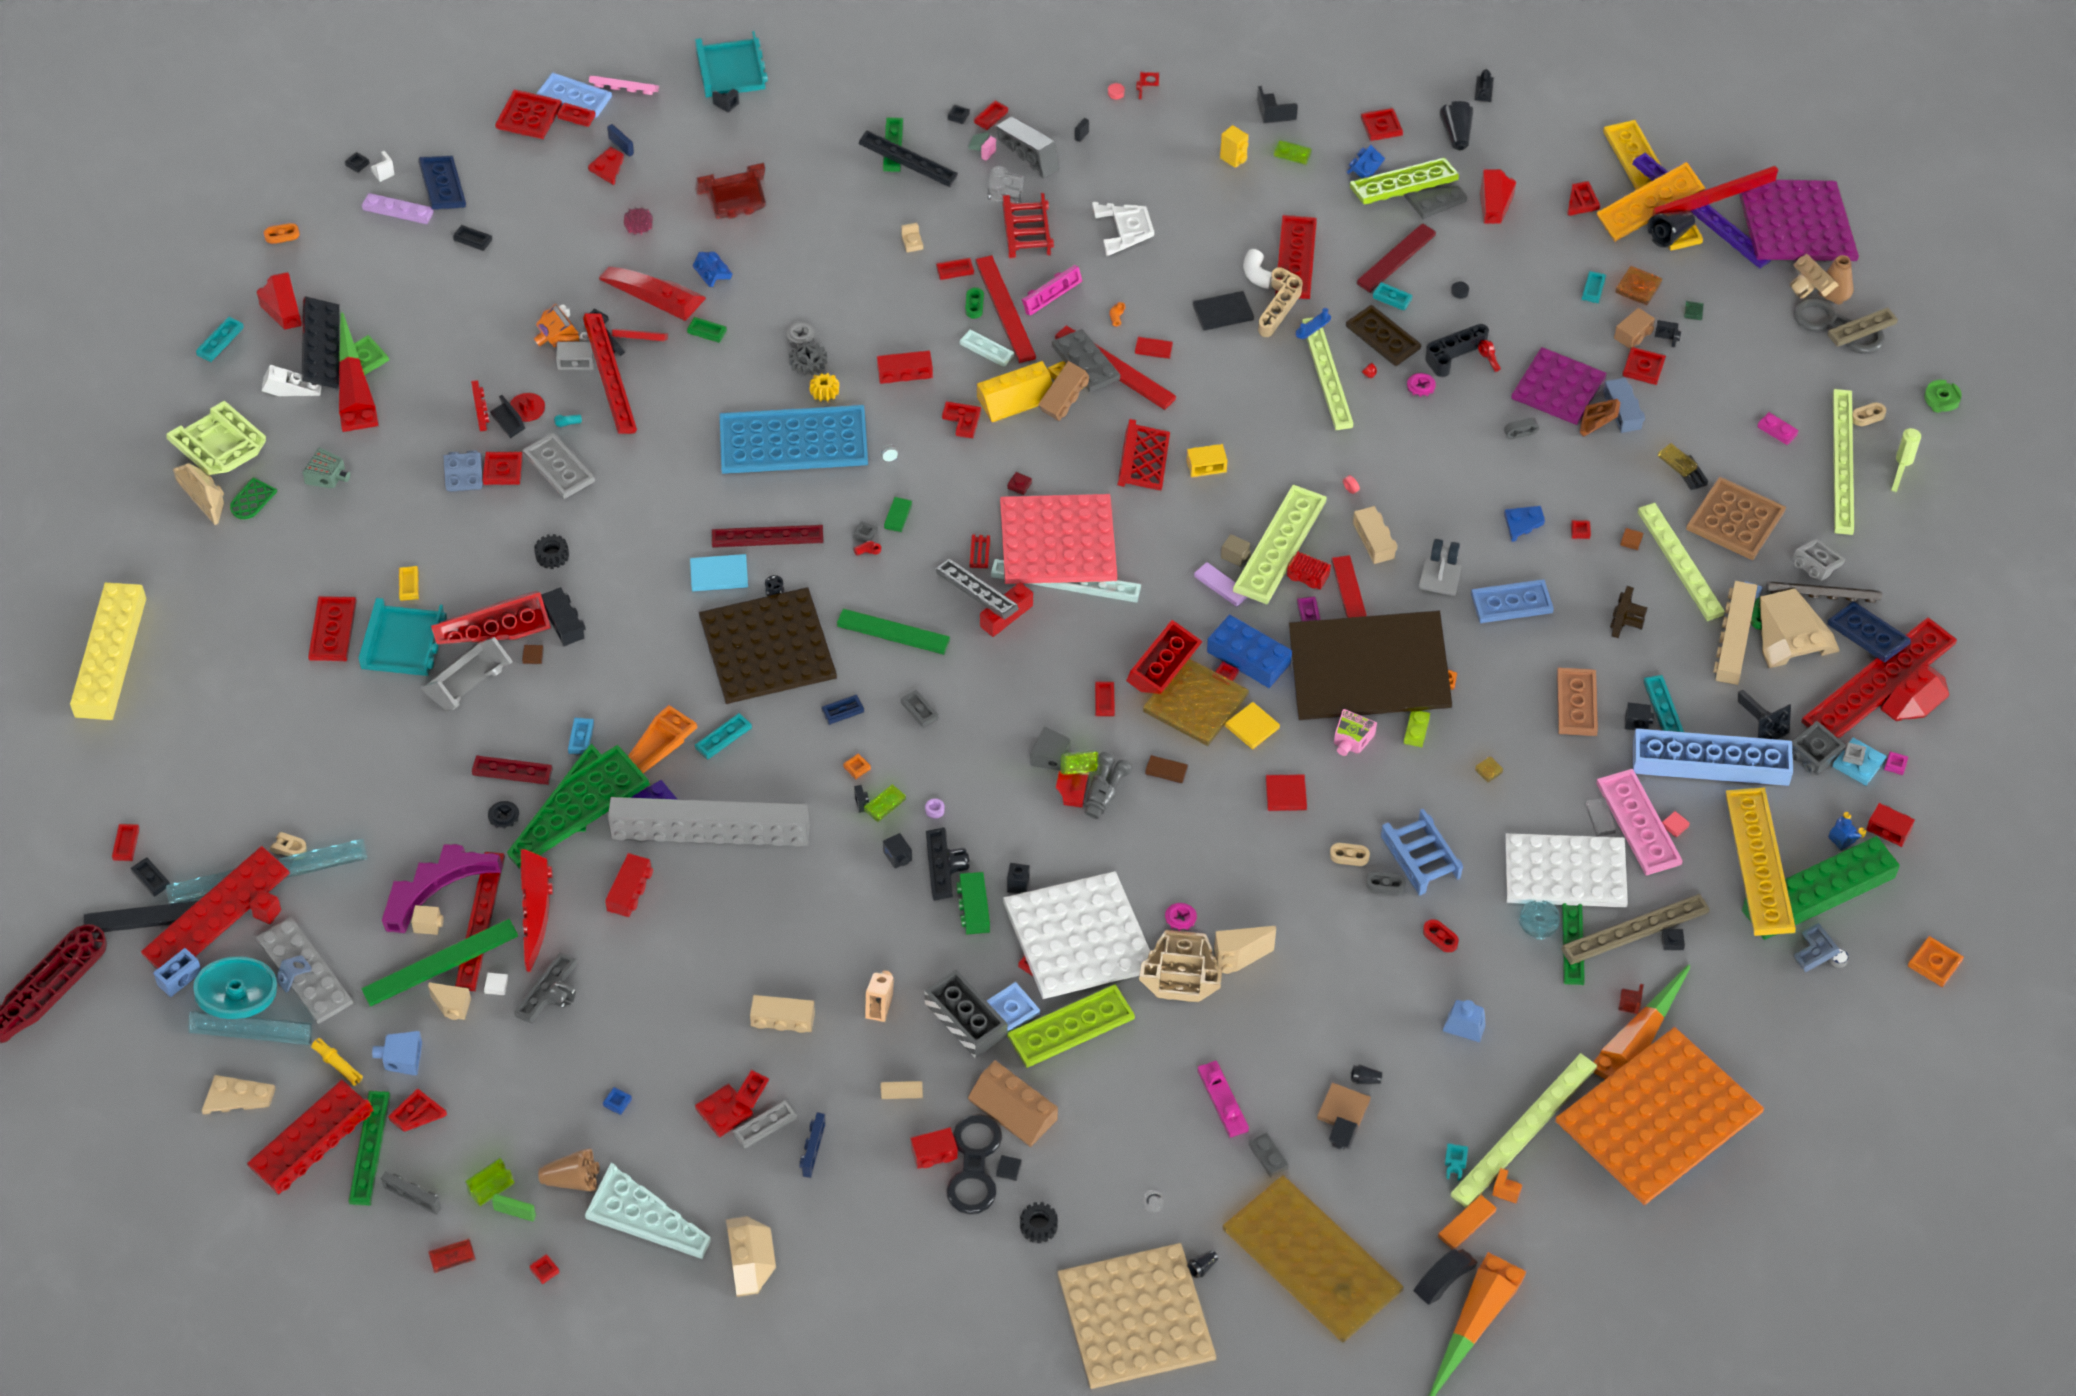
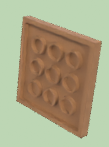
M1719 477L1688 523L1686 530L1748 559L1754 560L1785 513L1786 507Z

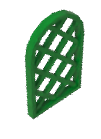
M253 477L232 500L230 504L232 515L238 519L254 517L277 493V489ZM264 487L263 492L257 493V488ZM248 490H255V493L248 494ZM265 494L264 499L258 500V495ZM256 496V500L249 501V497ZM247 498V502L240 503V499ZM257 503V507L250 508V504ZM248 505V509L241 510V506ZM238 506L239 511L233 512V507ZM249 512V515L242 516V513Z

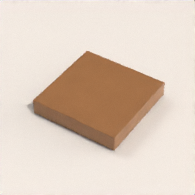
M1332 1083L1317 1119L1334 1125L1338 1116L1358 1124L1359 1128L1371 1097Z

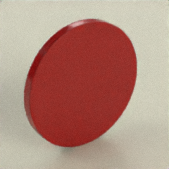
M522 393L510 401L511 406L520 415L523 422L534 421L545 411L544 400L534 393Z

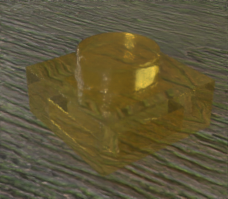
M1490 756L1476 765L1475 771L1487 782H1490L1503 773V768Z

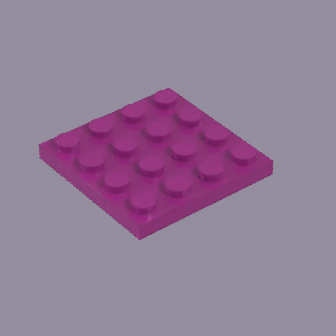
M1541 347L1513 391L1511 399L1578 425L1584 414L1585 407L1592 402L1606 379L1607 373Z

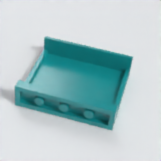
M752 31L753 39L703 45L702 38L695 39L705 97H712L714 90L720 94H727L733 88L738 93L766 89L765 82H768L767 72H763L765 70L764 60L761 61L763 54L762 49H758L760 47L759 37L755 36V31Z
M376 598L358 657L361 669L429 676L430 669L434 667V654L438 653L439 648L431 626L447 620V613L444 612L443 605L440 604L438 611L385 606L383 598Z

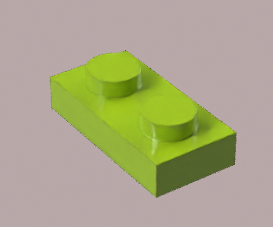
M1411 711L1404 744L1423 748L1431 713Z

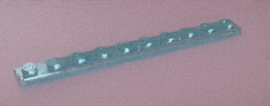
M360 839L277 860L289 870L290 874L286 878L365 860L368 857L364 840ZM233 870L166 885L169 904L201 899Z

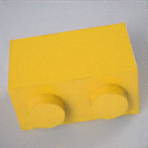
M1234 125L1221 134L1220 159L1235 168L1243 164L1247 159L1248 134Z
M1223 444L1187 449L1186 461L1191 477L1227 472L1228 460Z

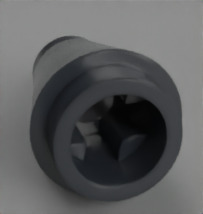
M1358 1064V1066L1353 1065L1351 1082L1356 1084L1381 1083V1071Z
M1210 1250L1190 1259L1187 1268H1189L1191 1276L1194 1278L1203 1277L1218 1261V1255L1213 1250Z

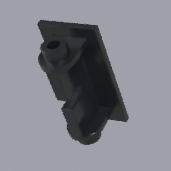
M1484 69L1481 72V76H1477L1476 101H1492L1494 77H1491V72L1488 69Z

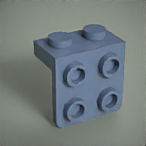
M472 450L467 451L466 454L449 452L448 455H443L447 491L480 490L483 488L481 466L483 458L480 452Z

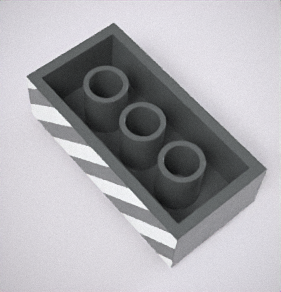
M957 969L924 991L925 1004L975 1058L1007 1037L1006 1021Z

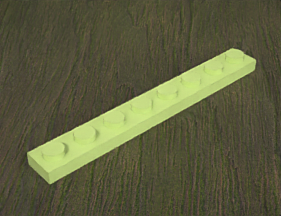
M1313 318L1302 319V323L1307 324ZM1322 327L1306 338L1335 430L1353 428V420Z
M1656 503L1638 508L1639 516L1706 621L1724 616L1725 611Z

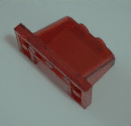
M764 163L747 166L746 172L715 179L714 174L697 177L695 185L696 194L707 193L716 219L726 217L732 219L744 213L745 215L753 214L755 211L766 206V200L760 183L764 179L765 165Z

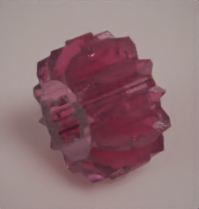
M635 207L633 210L628 209V212L624 215V226L627 228L628 233L632 232L634 235L637 233L642 235L643 232L648 233V230L652 229L653 216L648 209L643 207Z

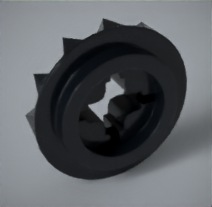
M509 801L497 802L488 811L490 824L495 825L496 828L503 827L505 829L507 826L513 827V824L518 822L520 815L518 807ZM500 812L503 813L504 815L507 814V819L504 818V817H501V816H500Z

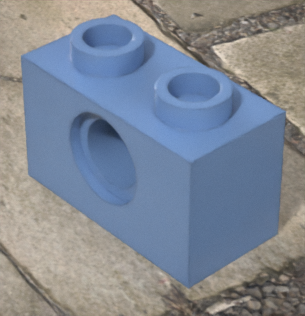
M184 948L153 974L158 987L171 998L196 978L201 971L198 959Z

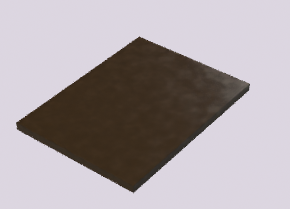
M1440 610L1289 622L1298 720L1341 717L1343 709L1358 715L1452 708Z

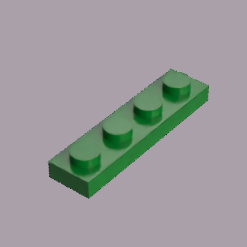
M886 118L885 139L902 146L903 118ZM884 157L883 171L900 172L901 164Z

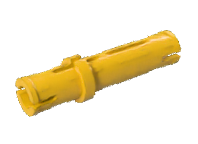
M321 1038L312 1043L311 1048L323 1057V1061L331 1064L353 1086L361 1082L363 1076L339 1056L335 1048L328 1046Z

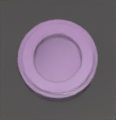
M930 799L927 801L925 813L928 817L937 819L943 816L945 805L941 800Z

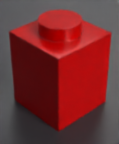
M260 890L250 903L253 917L269 925L272 924L281 911L278 897L263 890Z

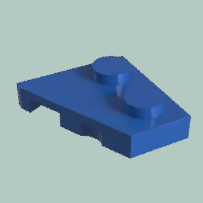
M1541 506L1506 509L1504 511L1512 542L1516 541L1520 535L1524 533L1527 535L1533 529L1541 527L1545 522Z

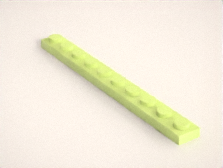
M1834 389V533L1853 535L1852 391Z
M1580 1053L1451 1192V1197L1465 1208L1477 1199L1498 1176L1500 1168L1505 1169L1596 1070L1597 1065Z

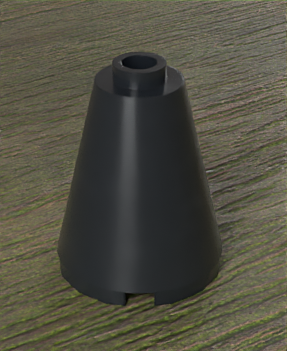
M1465 101L1451 102L1452 105H1443L1440 108L1439 115L1452 147L1461 151L1469 146L1473 107Z
M1688 210L1657 213L1648 221V234L1652 235V241L1658 247H1669L1695 225V216Z

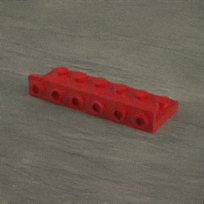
M340 1080L254 1156L247 1165L279 1195L282 1191L287 1190L298 1177L303 1176L310 1166L320 1161L328 1150L337 1146L346 1134H350L355 1129L356 1125L362 1120L367 1119L373 1108L367 1099L364 1100L347 1083Z

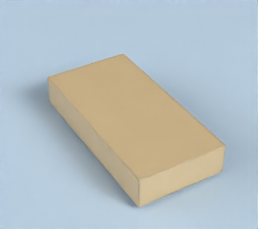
M922 1081L881 1083V1099L923 1098Z

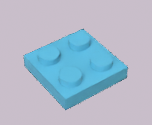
M1853 737L1849 743L1866 747L1862 766L1844 762L1845 750H1843L1834 761L1832 767L1867 786L1886 761L1887 756Z

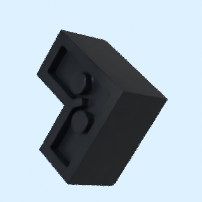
M1258 86L1257 102L1264 124L1297 120V103L1277 105L1274 93L1264 94L1262 86Z

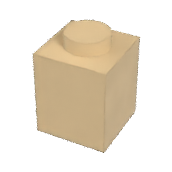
M415 905L411 922L414 933L438 935L439 927H442L444 917L440 914L439 907Z

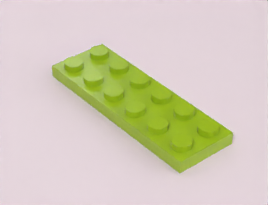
M1444 157L1351 181L1350 188L1363 204H1371L1372 202L1386 200L1390 197L1402 196L1406 193L1420 191L1421 189L1451 183L1452 181L1459 180V174Z
M1116 984L1012 1030L1007 1033V1037L1025 1067L1028 1068L1134 1020L1135 1014Z

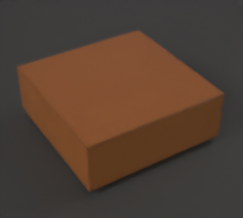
M1626 528L1620 546L1638 550L1644 533Z

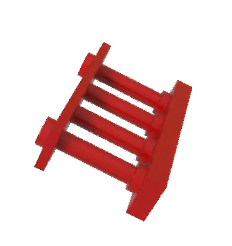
M1041 193V202L1016 204L1010 202V195H1003V213L1009 258H1016V251L1019 249L1046 247L1047 256H1051L1054 240L1050 238L1046 211L1049 210L1048 200H1045L1044 193ZM1041 209L1042 215H1012L1016 210ZM1043 221V227L1017 229V227L1013 226L1016 223ZM1045 235V240L1021 242L1015 240L1018 236Z

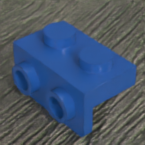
M1372 145L1366 149L1363 147L1356 154L1358 156L1357 159L1354 158L1348 164L1349 169L1346 172L1350 174L1354 171L1361 179L1370 177L1385 158Z
M699 252L693 263V268L709 287L714 286L716 279H731L733 275L728 266L724 264L715 252Z

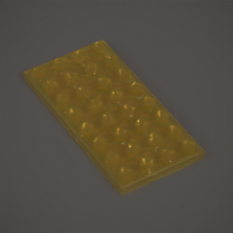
M1284 1175L1223 1225V1230L1342 1343L1349 1339L1404 1289L1402 1284Z

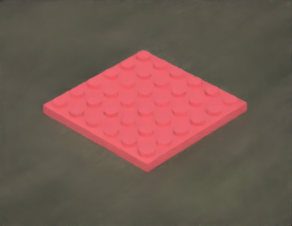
M1110 494L1000 497L1005 584H1018L1019 582L1027 584L1117 581Z

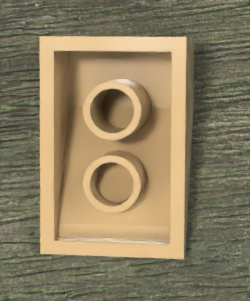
M1276 926L1215 931L1214 957L1217 959L1218 968L1225 974L1236 972L1274 951Z

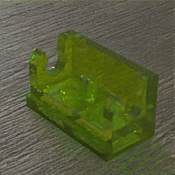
M501 1158L465 1181L468 1193L479 1206L491 1200L494 1194H500L515 1183L511 1171L505 1168Z

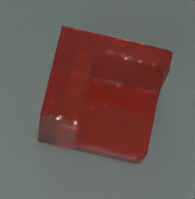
M1644 984L1639 985L1638 991L1621 989L1618 1011L1639 1013Z

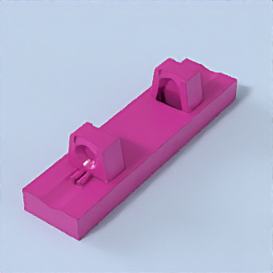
M1073 265L1062 273L1058 272L1054 275L1055 278L1037 290L1032 289L1029 291L1028 295L1022 299L1025 313L1031 316L1081 283L1082 277L1079 266Z
M1217 1060L1198 1066L1197 1071L1229 1138L1249 1132V1126Z

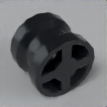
M772 575L765 580L767 596L784 593V582L780 576Z

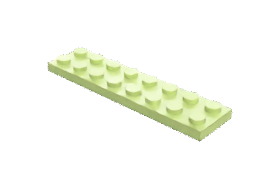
M1292 485L1235 583L1233 592L1265 604L1269 603L1285 575L1288 565L1301 547L1325 505L1326 496Z

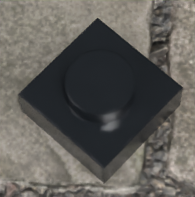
M862 785L854 786V797L859 813L866 812V803H869L868 793L863 791Z
M1663 929L1664 950H1684L1683 929Z

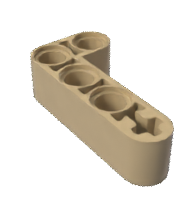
M1275 268L1271 274V286L1279 292L1259 319L1258 332L1263 337H1270L1275 332L1302 293V279L1284 268Z

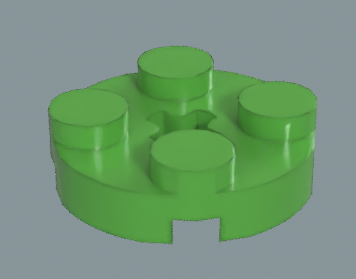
M1935 380L1929 383L1925 390L1924 399L1934 412H1946L1959 407L1962 393L1956 384L1946 383L1947 380Z

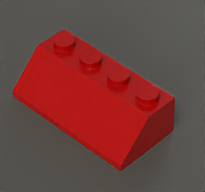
M1171 620L1131 669L1126 682L1140 692L1162 694L1203 641L1174 620Z

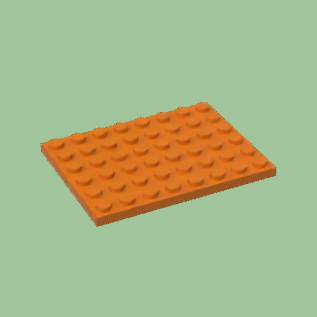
M1674 1027L1559 1114L1555 1122L1643 1205H1646L1762 1114L1764 1107Z

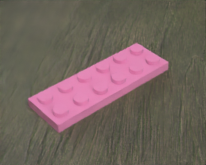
M1630 769L1597 779L1596 784L1645 876L1682 865L1683 860L1634 770Z

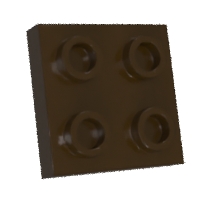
M1627 586L1625 592L1620 593L1618 606H1615L1610 628L1613 629L1612 637L1619 638L1625 625L1640 630L1643 628L1648 607L1632 603L1634 587Z

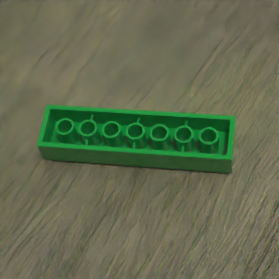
M1875 836L1786 878L1785 882L1795 926L1895 879L1900 864L1881 840ZM1745 897L1742 912L1751 922L1747 898ZM1777 934L1761 935V937L1766 940Z

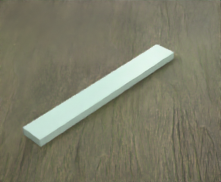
M994 560L991 577L1005 580L1004 560ZM1120 580L1105 582L1027 583L1136 603L1138 602L1141 584Z

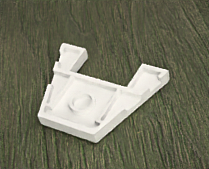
M1092 202L1095 218L1113 216L1119 233L1117 238L1103 240L1107 256L1154 236V229L1146 206L1124 204V207L1114 206L1113 203L1099 205V202Z

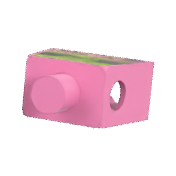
M1343 709L1334 739V744L1338 746L1337 752L1342 756H1347L1349 751L1360 753L1375 736L1377 722Z

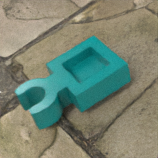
M1447 1144L1444 1166L1449 1167L1446 1171V1179H1449L1451 1173H1456L1458 1175L1457 1181L1461 1180V1168H1466L1467 1146Z

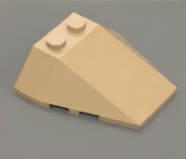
M1796 588L1760 597L1762 653L1768 668L1786 665L1790 658L1819 651L1821 656L1840 651L1833 633Z
M1165 930L1156 943L1155 949L1151 950L1147 960L1142 962L1139 980L1158 998L1200 1002L1220 989L1222 971L1217 966V959L1212 954V947L1206 934Z

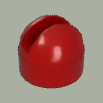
M1371 362L1361 372L1366 377L1373 378L1377 374V368Z

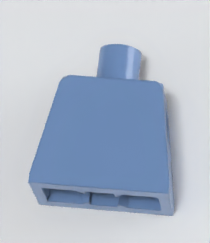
M1456 1000L1448 1013L1443 1031L1480 1042L1486 1026L1484 1008L1475 1005L1471 1000Z
M420 1031L388 1034L385 1039V1046H373L372 1057L383 1059L384 1068L387 1071L417 1076L422 1048Z

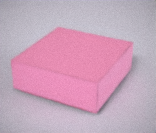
M990 137L981 146V159L985 161L996 152V138Z

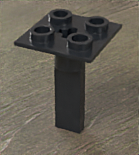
M1743 689L1738 691V703L1758 720V738L1777 740L1790 733L1791 704L1771 713L1766 711Z

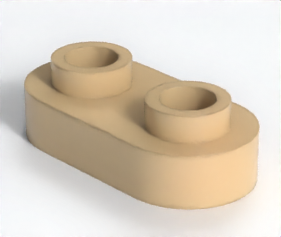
M1871 403L1857 408L1852 413V422L1857 426H1866L1881 421L1885 417L1886 407L1881 403Z
M1336 843L1330 849L1331 860L1338 864L1363 866L1369 861L1370 852L1362 845Z

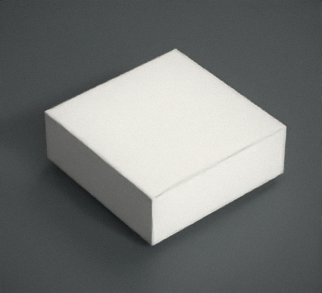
M487 973L484 987L485 994L505 995L508 974Z

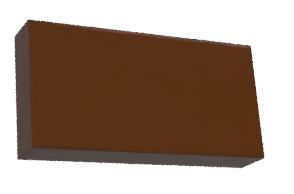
M1151 755L1145 774L1183 784L1188 764Z

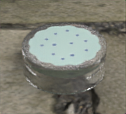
M889 444L880 450V455L884 462H893L898 458L899 451L895 445Z

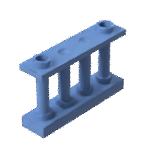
M1424 808L1420 810L1418 821L1402 828L1393 829L1390 823L1382 825L1381 838L1419 896L1426 893L1429 881L1450 872L1454 874L1457 880L1461 879L1462 862L1455 857L1435 827L1431 815L1427 814ZM1422 827L1428 835L1408 844L1402 843L1399 838ZM1431 842L1437 848V851L1418 859L1412 858L1409 854L1410 851ZM1441 857L1447 864L1427 874L1422 873L1419 869V866Z

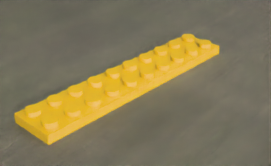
M1636 120L1605 126L1603 133L1634 188L1637 190L1652 182L1651 179L1632 165L1634 159L1643 153H1646L1660 164ZM1694 225L1668 248L1672 251L1702 244L1703 237L1696 225Z
M1765 787L1726 790L1725 796L1754 936L1795 933L1794 918Z

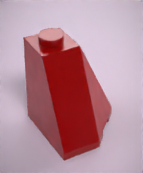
M1483 169L1480 199L1484 224H1501L1515 194L1516 181L1513 178L1507 177L1501 169Z
M289 272L270 276L267 279V284L256 291L260 307L284 330L302 326Z

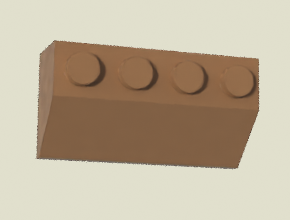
M996 1060L981 1073L968 1097L970 1102L1030 1147L1058 1120V1107Z

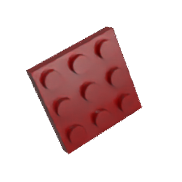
M514 89L495 123L496 129L544 140L562 106V100Z

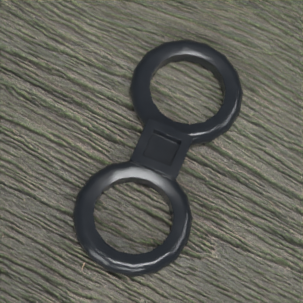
M973 1114L962 1118L955 1125L953 1136L957 1150L964 1155L963 1170L956 1173L950 1179L946 1189L947 1199L952 1207L966 1214L981 1213L994 1203L997 1194L996 1185L991 1176L984 1172L985 1159L999 1148L1002 1140L1001 1128L995 1120L986 1115ZM976 1123L986 1125L993 1132L992 1142L982 1149L969 1148L961 1139L962 1131L967 1126ZM970 1178L982 1181L988 1188L986 1198L982 1202L973 1205L965 1204L958 1200L955 1190L961 1181Z

